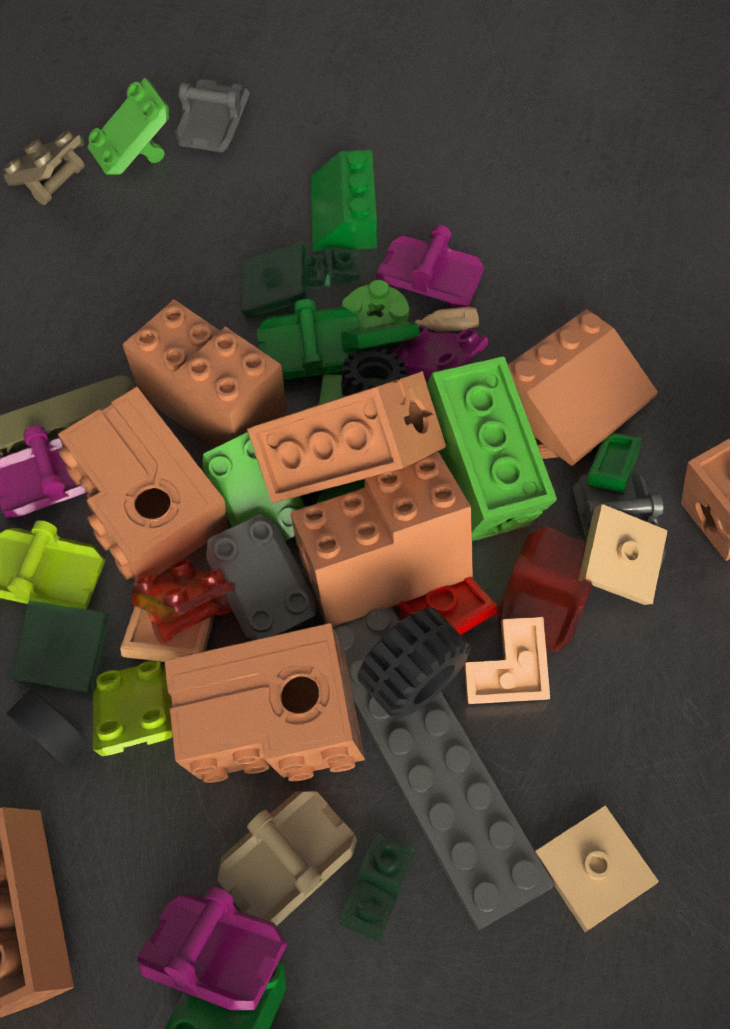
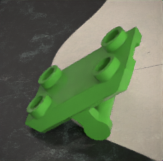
M146 78L140 83L137 81L131 83L127 90L128 98L102 129L96 128L89 135V145L87 147L106 175H121L138 154L145 155L151 163L160 162L164 157V150L159 144L154 143L152 138L168 121L169 107L155 90L156 88Z
M248 432L203 454L202 470L224 498L226 516L232 527L262 514L277 525L285 541L295 536L290 512L305 508L306 506L301 496L275 503L271 502Z

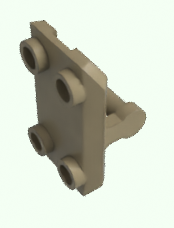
M67 130L51 143L42 144L39 139L32 141L24 148L26 154L21 159L15 158L3 168L6 172L3 176L7 184L11 186L25 184L32 192L34 198L39 203L46 205L52 199L51 195L74 172L79 173L84 168L82 159L73 151L76 147L84 145L83 138L80 135L73 136ZM63 158L65 164L52 175L54 168L62 162L61 159ZM48 179L43 185L39 182L40 180Z
M296 791L273 812L270 813L268 810H263L250 821L247 826L250 832L221 856L216 880L233 897L234 903L242 912L271 921L277 926L352 857L357 838L318 792Z

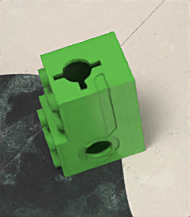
M505 356L432 373L427 382V387L446 444L445 448L437 452L440 453L471 506L472 541L529 526L543 513L542 510L549 508L557 500Z

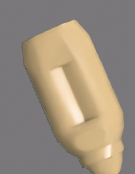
M467 306L439 309L432 314H428L422 320H416L415 323L418 326H426L429 331L447 333L463 331L468 328L475 329L479 326V317L476 308Z

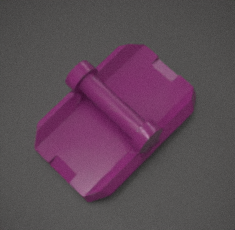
M436 225L430 234V243L408 236H401L393 240L383 263H381L377 271L376 279L387 282L389 287L394 289L403 288L446 301L448 306L457 308L470 305L483 276L484 266L477 256L450 249L448 242L451 237V231L446 226Z
M420 325L417 338L404 340L398 348L391 351L388 355L395 352L398 354L397 360L401 358L404 360V367H407L406 376L423 371L427 384L431 374L434 372L470 364L474 359V355L481 353L488 345L487 336L478 335L474 328L465 329L459 334L428 332L426 326Z
M32 426L24 431L25 442L30 447L0 457V505L6 518L26 516L33 511L86 493L82 485L77 486L65 468L67 465L58 452L63 448L59 437L48 440L46 430L42 426Z
M213 886L210 887L204 899L189 894L178 896L169 902L159 919L161 921L149 942L146 941L137 955V961L143 977L229 1010H254L287 943L275 923L238 911L233 905V897L225 890Z

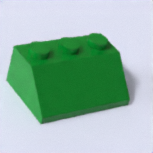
M372 150L340 151L311 175L313 251L377 248V217Z

